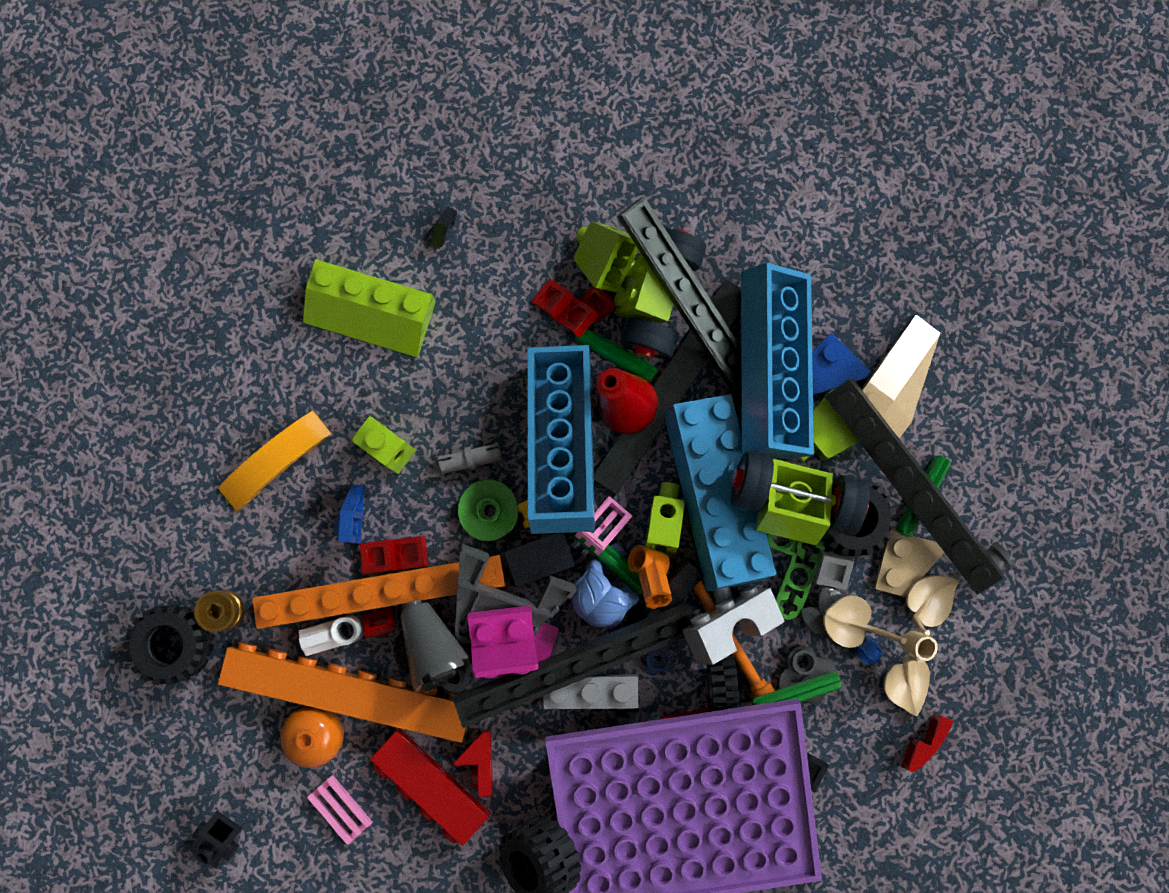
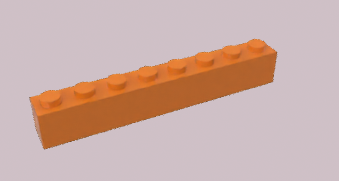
M502 555L489 557L479 583L493 588L507 586ZM459 562L254 597L252 600L256 627L260 629L410 603L416 600L456 595Z
M239 642L238 646L227 647L218 685L460 743L465 739L467 727H462L452 700V696L459 693L449 692L447 697L436 694L437 688L424 692L422 686L419 692L415 693L413 688L406 687L407 681L389 678L388 682L376 680L377 674L360 670L358 675L347 673V667L329 663L328 668L316 665V659L299 656L298 661L286 658V652L269 649L267 654L256 651L257 645Z

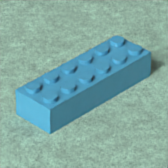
M764 263L741 271L742 453L751 451L786 460L814 455L811 274Z
M589 345L528 348V522L531 534L595 531L591 360Z
M732 395L673 404L663 414L701 571L704 574L703 580L706 592L761 581L776 576L767 535L764 532L756 531L757 512L736 508L731 503V478L734 469L737 468L744 454L742 453V435Z

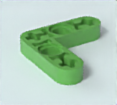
M767 533L771 549L791 556L775 600L784 619H795L799 616L817 572L821 553L824 551V544L820 540L817 546L813 545V547L817 548V553H811L808 557L807 562H813L812 568L805 564L795 563L797 557L803 560L806 550L802 548L804 542L789 539L784 546H778L773 541V535ZM795 568L803 569L807 575L806 582L801 586L794 585L790 580V574ZM786 585L792 590L802 591L801 597L794 594L792 604L796 608L794 611H788L787 615L783 613L784 608L780 606L781 600L787 601L790 592H784Z

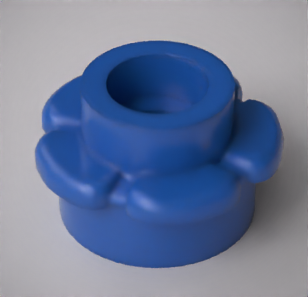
M866 636L863 643L859 644L855 650L858 657L867 665L871 661L875 665L879 664L877 660L884 655L879 646L869 636Z

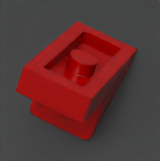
M484 729L453 763L455 766L478 765V769L472 770L473 788H478L479 797L492 796L491 729Z

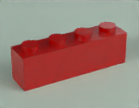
M401 728L370 759L374 763V770L384 779L388 777L398 785L396 787L397 792L408 801L412 798L420 806L419 812L428 821L433 822L435 820L442 826L443 835L453 844L459 842L464 846L489 818L491 812Z

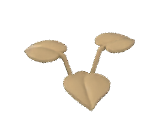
M932 575L917 580L907 593L906 605L911 611L915 612L912 620L919 631H909L903 637L867 625L871 619V608L867 601L854 595L840 598L825 610L823 615L824 629L835 643L848 648L857 647L863 643L865 630L901 643L903 651L910 656L903 658V664L897 663L888 669L884 678V691L891 702L910 714L918 716L925 702L930 681V672L925 661L933 659L938 650L936 640L929 636L930 631L926 630L923 625L928 627L939 626L947 619L953 606L954 593L959 581L942 575Z

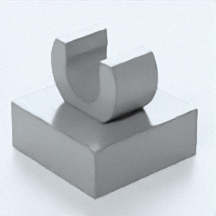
M822 551L815 576L816 584L847 590L854 564L853 558L851 556Z

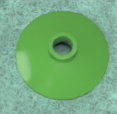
M481 480L473 483L464 491L458 504V517L463 529L470 536L482 541H494L506 536L515 526L519 513L518 502L513 491L505 484L496 480ZM489 505H493L496 510L495 514L491 517L486 514V508Z

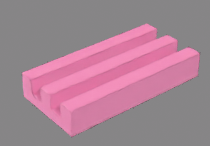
M610 496L596 510L595 521L609 506L613 511L594 533L577 532L575 535L579 540L581 537H584L587 540L584 543L586 546L590 547L593 545L596 548L594 552L598 556L632 517L629 512ZM618 514L622 516L621 521L603 542L598 539L600 534Z
M333 775L307 797L347 845L373 823ZM329 786L333 788L361 821L362 824L360 826L354 822L327 790ZM320 794L352 830L351 834L318 797Z

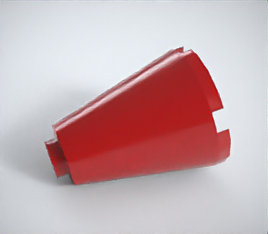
M616 368L607 369L599 375L596 382L598 411L606 426L615 432L634 434L644 430L652 423L658 407V397L655 389L646 379Z

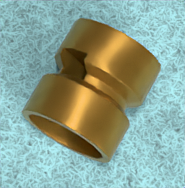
M229 590L208 592L202 595L196 602L194 608L195 619L200 627L210 632L230 630L238 626L243 620L245 604L237 593Z

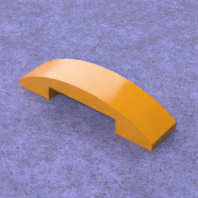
M311 411L288 426L251 455L228 476L218 489L238 512L259 495L261 489L305 453H310L331 436L332 433L315 412Z

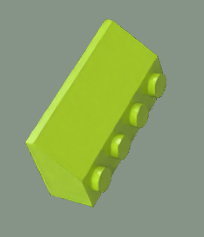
M315 259L306 286L303 323L418 358L436 300L430 293Z

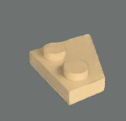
M891 530L890 533L893 535L890 540L885 541L873 589L906 597L910 587L930 570L944 554V551L937 542L916 536L904 537L897 531Z

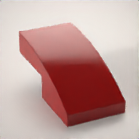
M549 279L531 300L540 310L578 338L583 335L599 316L593 308L575 298L568 289L552 279Z
M426 536L360 543L363 574L429 566Z
M934 713L924 741L911 738L901 767L913 773L920 769L942 745L954 721Z

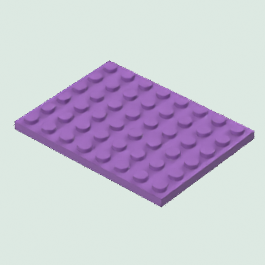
M799 699L545 737L558 823L561 828L564 827L568 832V836L573 840L580 857V882L569 893H745L822 881L802 708Z

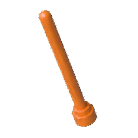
M700 580L692 590L706 613L710 614L716 610V604L709 592H706V588ZM732 632V638L737 648V651L732 653L750 684V687H748L751 692L749 694L750 698L753 700L756 697L774 692L775 690L771 683H767L764 678L761 679Z

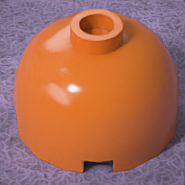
M304 706L293 711L285 720L280 731V745L284 755L293 764L303 768H317L329 763L338 754L344 741V729L339 717L333 712L310 706Z

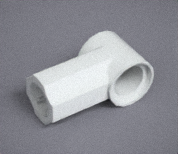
M349 615L299 630L301 649L305 656L354 643L360 640L364 634L363 622L359 617ZM344 622H349L354 628V634L351 638L345 637L342 633L341 628Z

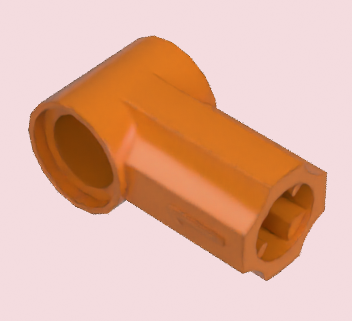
M637 545L629 555L628 567L632 572L639 575L646 607L656 609L667 606L672 601L666 576L670 566L669 556L664 552L643 545Z

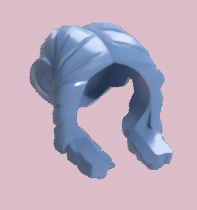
M618 543L611 545L622 557L626 556V552ZM594 556L584 575L575 581L574 584H576L577 591L571 597L574 611L588 624L598 628H612L621 624L627 610L637 604L640 595L627 584H624L621 590L611 586L608 579L604 576L609 569Z

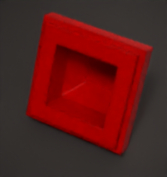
M593 285L580 299V301L596 311L599 315L596 318L598 323L616 306L606 290L595 288Z
M393 606L363 614L365 638L385 637L395 630Z

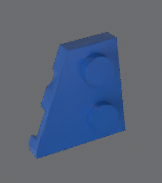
M832 332L812 351L813 396L837 388L850 377L856 382L867 379L873 374Z
M352 484L340 509V517L335 518L334 535L338 536V542L361 543L365 485Z

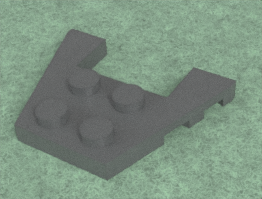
M462 544L459 557L454 637L457 641L471 645L467 613L531 605L535 636L539 632L538 628L549 617L552 618L559 611V607L567 598L571 599L576 593V584L550 575L536 603L479 583L489 560V553Z

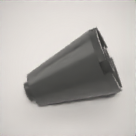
M416 600L404 606V612L400 615L411 684L415 693L419 692L421 686L424 692L443 686L456 679L455 674L457 671L462 669L465 674L472 669L471 659L429 603H422L421 600Z

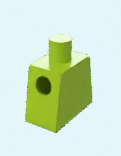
M592 221L588 227L580 228L576 234V240L580 245L574 255V261L595 288L618 293L638 252V248L628 233L613 226Z
M824 396L813 408L814 453L822 461L859 442ZM811 456L799 457L798 459L804 462Z
M371 416L367 418L351 439L352 442L397 474L401 472L417 451ZM401 451V453H400V455L398 456V458L395 459L396 455Z
M663 482L661 483L660 496H654L651 503L644 546L664 552L670 558H673L679 548L685 501L678 499L680 487L678 484ZM661 513H667L670 518L662 516Z

